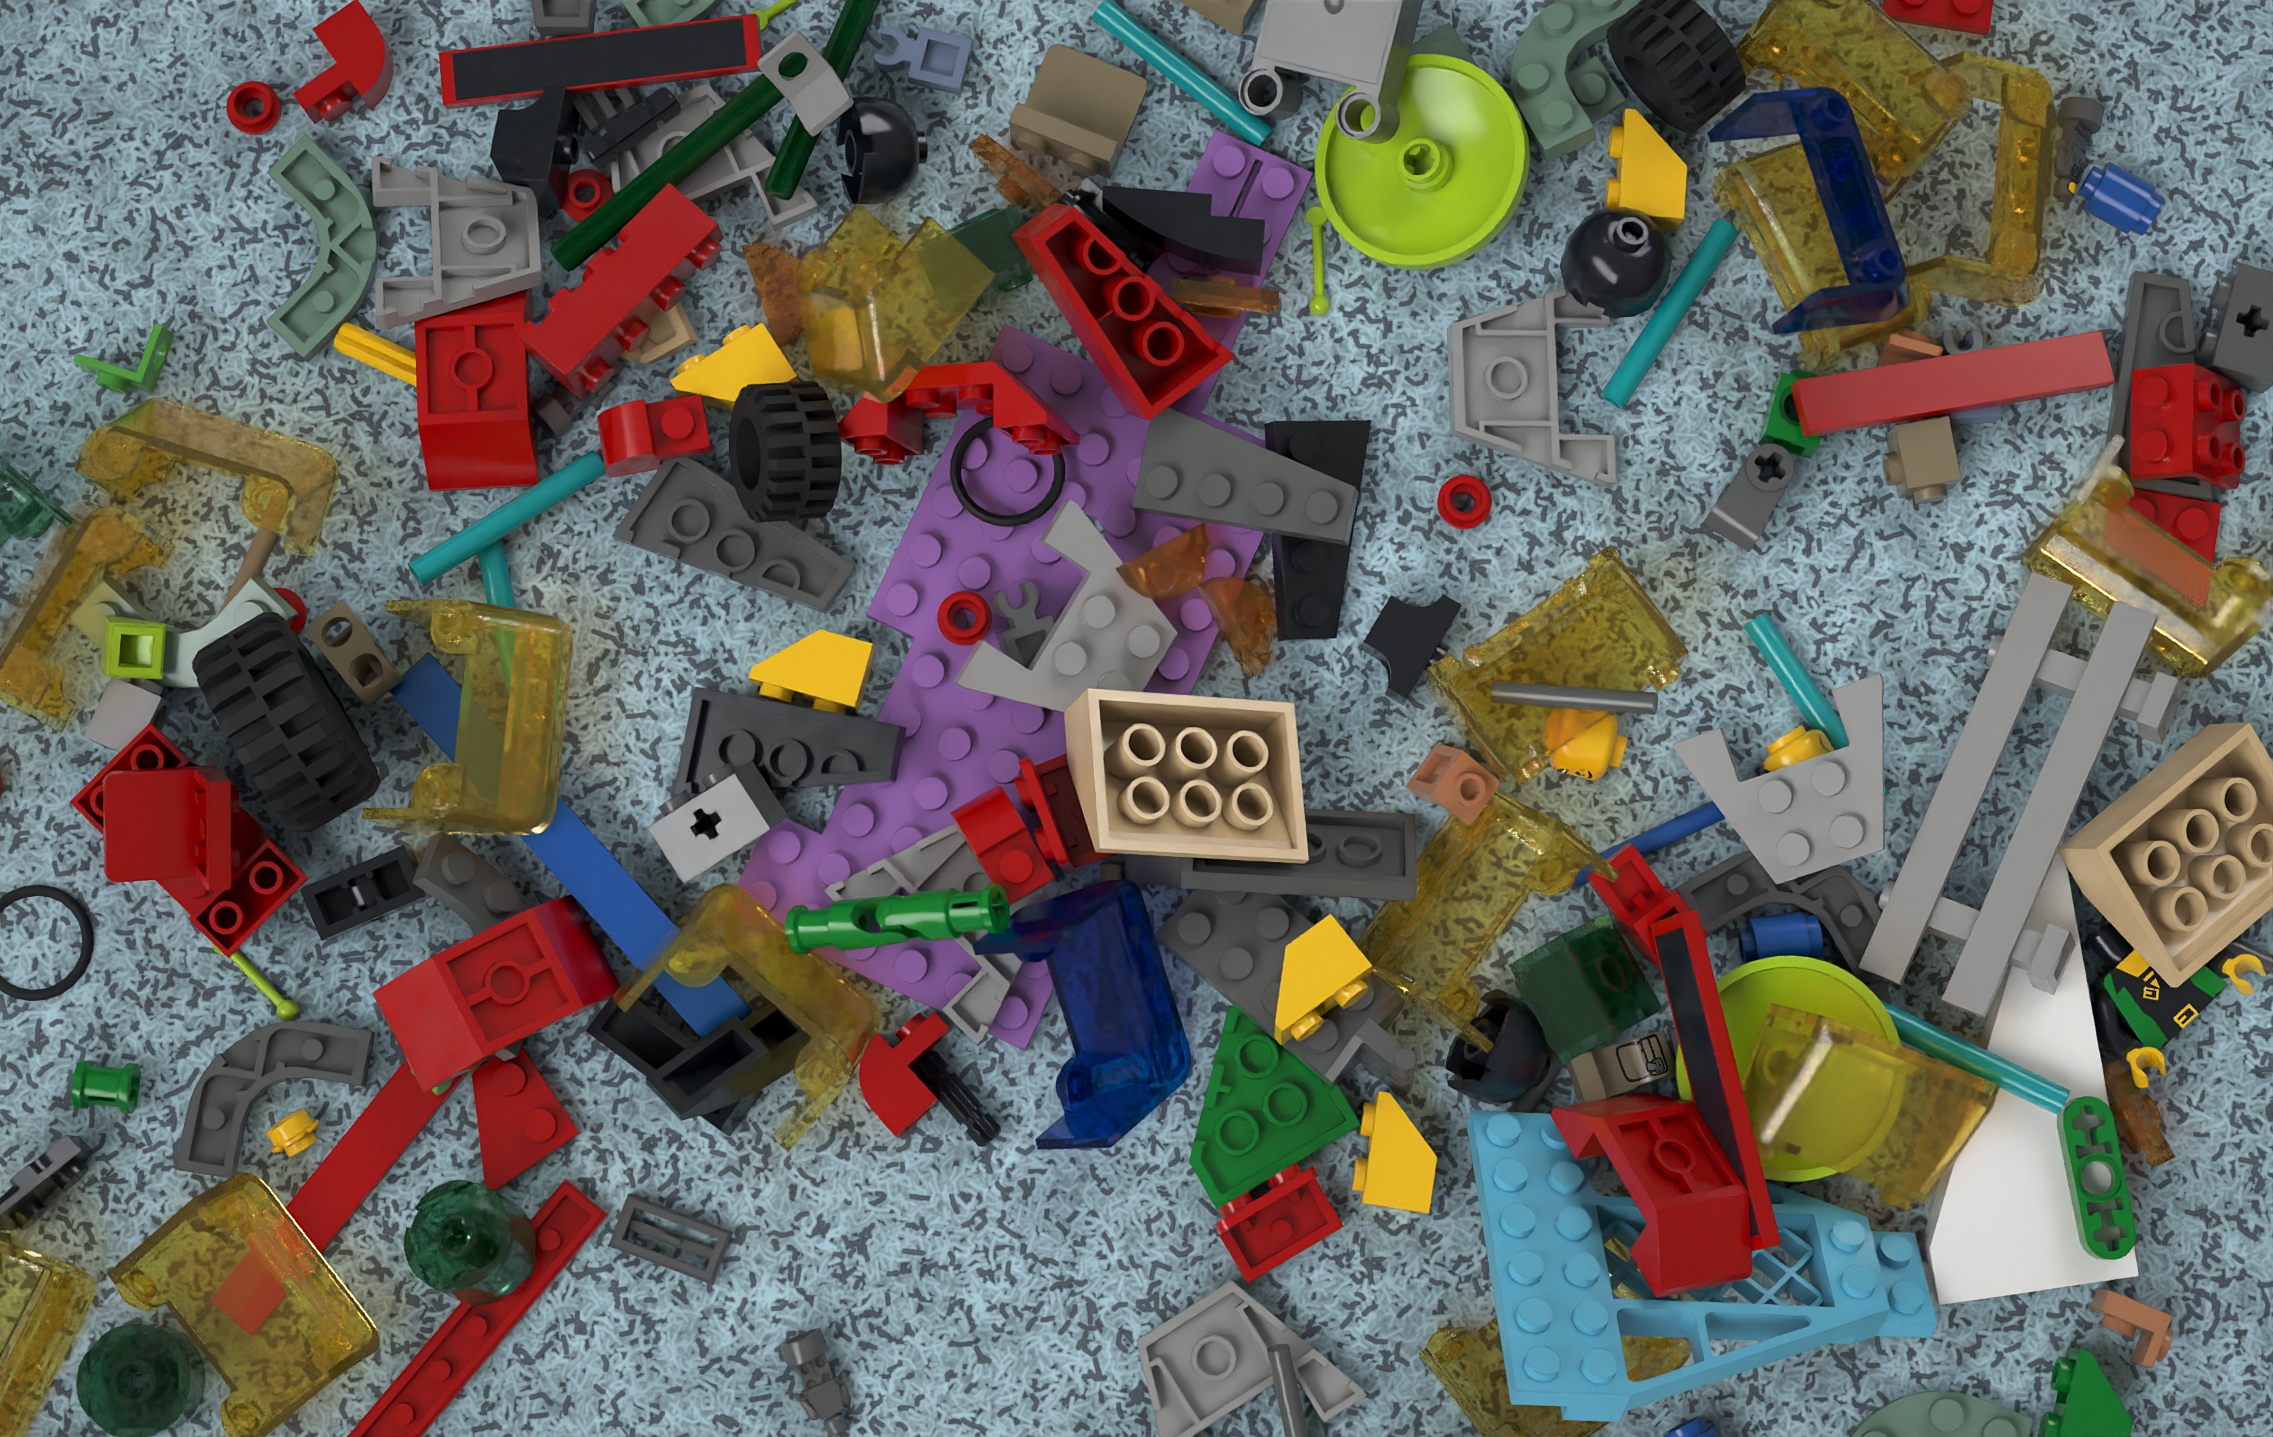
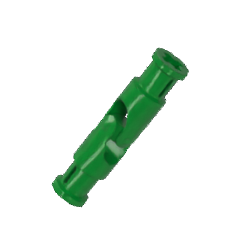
M998 883L987 884L980 891L962 893L955 888H946L910 894L906 897L892 895L838 900L833 902L831 907L809 909L805 905L793 906L786 916L785 932L791 950L797 955H808L814 948L835 946L840 951L903 944L909 942L910 939L918 938L927 941L951 940L962 937L964 932L982 930L998 935L1003 934L1009 926L1010 906L1005 889ZM876 921L880 924L881 933H873Z

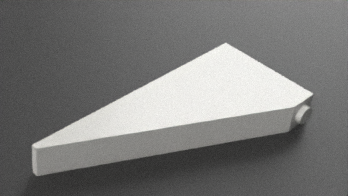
M2057 851L2024 928L2044 935L2048 923H2052L2070 930L2076 946L2054 995L2034 988L2027 975L2028 971L2008 964L1991 1003L1979 1047L2071 1090L2066 1102L2074 1098L2091 1096L2102 1100L2109 1107L2068 870ZM1970 1074L1920 1247L1921 1260L1932 1304L1944 1305L2139 1276L2134 1246L2126 1256L2116 1260L2096 1259L2090 1256L2081 1246L2057 1129L2058 1115ZM2081 1106V1114L2079 1117L2072 1119V1126L2074 1130L2080 1129L2084 1131L2088 1147H2076L2077 1158L2088 1153H2106L2104 1143L2092 1146L2090 1128L2098 1126L2097 1115H2087L2085 1107ZM2093 1161L2083 1169L2081 1180L2088 1192L2100 1195L2109 1188L2111 1175L2105 1165ZM2115 1199L2101 1204L2087 1203L2088 1214L2093 1211L2101 1212L2103 1227L2098 1231H2094L2095 1241L2105 1242L2108 1251L2112 1250V1240L2120 1238L2119 1227H2110L2108 1225L2105 1209H2117Z

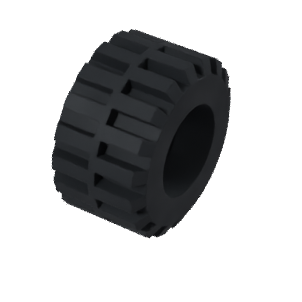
M1641 0L1607 30L1606 38L1611 56L1626 83L1656 116L1680 131L1689 134L1695 133L1746 89L1745 72L1734 46L1715 20L1694 0Z
M815 381L749 384L740 390L736 398L729 428V459L737 495L743 509L751 520L761 523L823 518L827 516V512H830L834 506L842 469L840 432L836 415L827 393Z

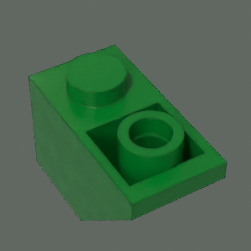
M2068 1348L2066 1358L2059 1356L2054 1364L2050 1385L2051 1389L2058 1391L2053 1413L2046 1411L2042 1417L2038 1437H2130L2133 1421L2092 1353L2082 1349Z

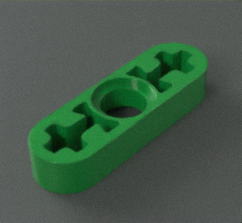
M2091 1096L2074 1098L2065 1103L2059 1116H2057V1129L2079 1241L2083 1249L2096 1259H2120L2132 1250L2136 1241V1229L2113 1114L2108 1105L2098 1098ZM2081 1106L2085 1107L2087 1115H2097L2098 1126L2090 1128L2092 1146L2104 1143L2106 1153H2088L2077 1158L2076 1147H2088L2084 1131L2080 1129L2074 1130L2072 1126V1119L2079 1117L2081 1114ZM2093 1161L2105 1165L2111 1175L2109 1188L2100 1195L2088 1192L2081 1180L2083 1169ZM2115 1199L2117 1209H2105V1214L2110 1227H2119L2120 1238L2112 1240V1250L2108 1251L2105 1242H2096L2094 1238V1231H2098L2103 1227L2101 1212L2093 1211L2088 1214L2087 1203L2101 1204Z

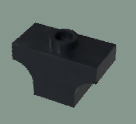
M545 87L541 97L534 104L523 109H499L490 151V157L503 182L531 187L542 209L563 208L570 167L575 165L579 158V139L577 135L579 114L566 87Z
M1442 594L1435 603L1429 606L1414 607L1392 595L1390 596L1361 647L1362 651L1376 658L1384 666L1388 675L1386 696L1404 706L1424 670L1434 676L1450 649L1449 646L1441 641L1462 606L1460 603Z

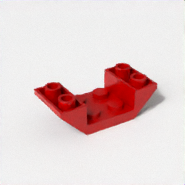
M532 288L414 321L418 429L428 486L431 492L529 487L539 483L538 433L531 424L529 354L516 335V332L528 320L533 322Z
M994 361L887 369L838 423L841 441L853 447L854 453L873 457V463L878 465H900L905 463V456L924 455V416L931 419H951L957 417V410L976 409L977 414L993 416V427L1012 438V443L1029 448L1030 454L1057 455L1062 453V446L1080 445V434L1028 384Z
M149 723L70 803L103 835V778L107 773L112 771L200 765L152 723ZM240 804L238 817L231 818V838H236L240 854L238 871L231 872V890L208 891L197 877L155 880L191 915L188 919L227 958H230L309 879L286 850Z
M571 894L532 907L430 957L375 990L372 994L421 1089L425 1093L473 1069L481 1060L570 1015L574 1018L609 1000L620 984L574 896Z
M1640 1092L1553 1109L1550 1116L1575 1159L1607 1154L1646 1220V1227L1629 1252L1656 1298L1748 1279L1752 1273L1749 1193L1694 1101Z

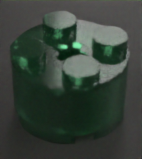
M459 1179L436 1186L420 1199L415 1207V1210L418 1212L411 1228L406 1227L404 1252L412 1272L430 1287L466 1305H485L503 1299L512 1293L523 1281L531 1277L536 1268V1239L530 1218L518 1204L483 1184Z
M156 1323L122 1325L106 1332L91 1347L89 1352H86L79 1364L76 1378L77 1395L82 1409L103 1431L114 1437H153L179 1428L194 1415L202 1400L206 1384L203 1359L190 1337L175 1328ZM143 1373L150 1376V1386L144 1388L134 1387V1375Z

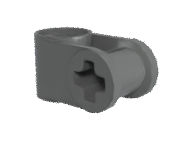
M1774 443L1762 444L1756 447L1743 462L1730 484L1727 483L1717 502L1704 520L1703 525L1750 552L1775 512L1773 511L1774 507L1792 480L1795 466L1791 454L1783 446ZM1769 460L1776 465L1774 469L1776 477L1770 478L1765 483L1758 478L1761 471L1758 466H1763Z

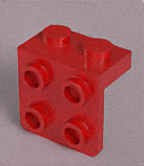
M2195 363L2132 370L2131 477L2144 481L2193 476L2224 490L2237 489L2239 486V475L2243 473L2245 468V454L2240 444V421L2245 416L2246 405L2244 395L2235 382Z
M1067 753L1035 765L1029 757L1018 761L1023 774L1015 776L1013 779L1025 809L1027 808L1030 814L1038 812L1043 826L1033 831L1041 853L1050 866L1057 863L1066 874L1120 854L1095 852L1068 767Z
M216 765L125 770L107 773L103 778L104 873L106 877L115 883L197 877L208 891L231 890V872L238 871L240 864L238 842L236 838H231V818L238 817L239 793L236 784H231V780Z
M1296 1162L1266 1181L1271 1189L1270 1192L1253 1201L1247 1191L1218 1209L1223 1219L1213 1226L1247 1284L1344 1227L1316 1180V1177L1319 1175L1314 1166L1302 1172Z

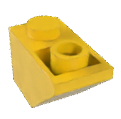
M1625 109L1619 126L1611 125L1609 131L1608 158H1617L1616 178H1607L1604 206L1605 208L1628 207L1641 211L1653 218L1662 230L1678 231L1684 220L1687 165L1636 109Z
M762 322L753 328L750 325H744L735 329L723 339L722 343L724 346L707 357L704 354H697L689 358L676 369L678 375L670 380L679 398L701 394L704 405L733 411L740 390L749 384L799 382L796 373Z
M819 629L751 667L749 679L754 686L761 687L759 691L760 697L774 702L790 704L792 696L813 701L812 709L841 715H844L846 710L858 714L876 650L872 643Z
M1332 914L1322 919L1285 948L1274 1037L1281 1046L1293 1037L1297 1042L1306 1039L1324 1023L1321 1016L1338 1004L1342 1009L1348 1008L1361 999L1369 990L1366 983L1370 981L1372 965Z
M1378 1091L1375 1095L1374 1103L1364 1102L1359 1135L1369 1136L1366 1158L1356 1157L1351 1190L1361 1192L1360 1204L1428 1214L1431 1205L1437 1156L1391 1093Z

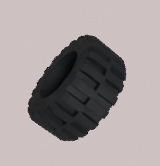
M263 612L198 650L192 662V668L197 676L198 685L206 697L207 704L218 720L224 735L233 746L236 755L250 773L252 780L259 790L263 792L275 812L279 813L281 819L294 832H313L375 795L381 779L377 774L378 770L370 757L366 745L322 670L319 669L306 646L302 644L295 631L289 627L287 621L279 613Z

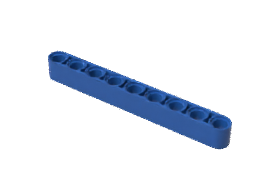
M427 652L401 676L404 680L389 692L701 1038L733 1015L742 1022L753 1012L751 1007L732 989V986L709 961L704 960L692 963L683 973L676 972L670 967L668 957L675 949L684 948L689 952L698 951L695 948L696 946L659 908V905L627 873L622 864L590 832L585 823L553 791L548 782L516 750L511 741L479 709L474 700L441 667L442 665L430 652Z

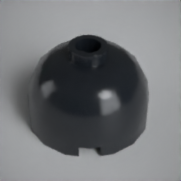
M870 96L851 97L854 103L837 118L836 146L845 144L846 164L849 172L852 173V176L841 174L844 195L852 205H871L893 201L904 194L916 179L919 164L926 163L928 156L926 135L923 131H917L914 120L902 105L887 98Z
M1607 207L1586 216L1570 235L1561 257L1560 270L1564 285L1575 300L1586 307L1588 302L1596 307L1605 309L1602 315L1612 318L1634 317L1649 310L1666 287L1672 263V253L1665 232L1653 218L1641 211L1628 207Z
M1494 989L1485 993L1479 999L1488 1005L1482 1009L1478 1016L1468 1012L1462 1020L1450 1046L1445 1069L1454 1073V1080H1447L1448 1087L1487 1104H1505L1523 1096L1532 1087H1537L1544 1081L1550 1069V1058L1548 1057L1549 1038L1545 1023L1535 1009L1503 990Z

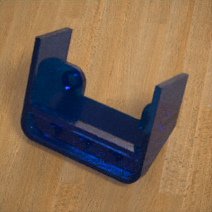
M1828 87L1754 93L1707 132L1710 143L1799 134L1850 284L1817 290L1772 324L1775 335L1887 321L1907 308L1911 301L1912 292L1905 263L1853 111L1843 95Z
M1130 879L1106 880L1022 907L1010 915L1009 926L1003 934L993 935L988 932L972 945L975 955L1014 953L1024 963H1037L1045 959L1075 1055L1064 1063L1056 1079V1093L1061 1101L1064 1115L1035 1139L1038 1150L1111 1148L1187 1080L1191 1068L1189 1044L1142 892L1134 881Z

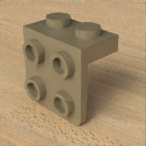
M1054 44L1047 50L1025 104L1017 102L1009 120L1011 140L1015 141L1018 147L1037 156L1048 154L1063 160L1068 167L1088 176L1098 174L1110 179L1147 93V82L1142 76L1064 45Z

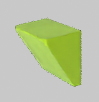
M105 616L101 655V670L106 677L162 679L166 624L117 616Z

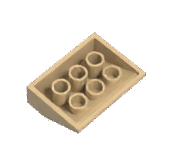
M1087 688L1064 712L1068 767L1095 852L1302 864L1309 860L1294 703Z
M2250 722L2208 724L2061 844L2058 849L2060 856L2085 897L2170 987H2179L2273 907V762Z

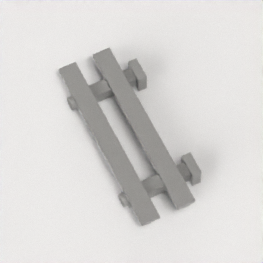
M2034 572L2031 573L2005 635H1997L1990 646L1986 664L1990 666V669L1896 882L1888 881L1882 891L1878 904L1882 914L1858 967L1860 971L1901 986L1925 932L1961 945L1964 949L1941 1000L1945 1004L1984 1019L2008 964L2028 971L2027 975L2034 988L2052 995L2057 990L2076 946L2070 930L2048 923L2043 935L2024 927L2116 715L2136 721L2141 738L2162 745L2183 697L2179 678L2157 671L2151 684L2133 677L2158 621V614L2115 600L2089 662L2050 649L2049 647L2075 588L2073 585ZM2036 686L2070 698L2072 701L1979 911L1942 897L1941 894L2031 688Z

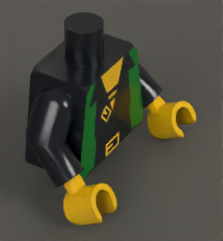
M2110 922L2096 932L2086 943L2108 966L2089 984L2094 992L2091 1006L2097 1039L2124 1066H2131L2133 1081L2139 1088L2149 1087L2148 1077L2142 1071L2145 1067H2155L2160 1071L2161 1075L2166 1076L2165 1059L2160 1050L2229 986L2223 979L2230 977L2236 990L2240 994L2248 996L2254 993V989L2249 982L2240 979L2245 972L2255 971L2261 976L2266 977L2265 970L2256 956L2250 954L2236 956L2233 952L2224 948L2179 987H2170Z

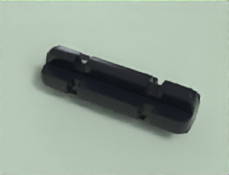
M660 87L646 97L649 103L645 106L639 102L605 127L607 133L603 136L597 132L583 142L582 148L585 155L597 169H604L617 159L615 153L619 150L625 154L657 131L659 128L656 124L661 120L667 124L681 113L680 104L669 89Z
M934 1050L929 1051L913 1066L915 1073L926 1085L930 1083L933 1086L932 1093L960 1126L963 1123L967 1126L966 1133L977 1146H986L1000 1134V1125L989 1112L984 1114L981 1110L983 1105L955 1072L950 1074L947 1070L949 1065L940 1054Z

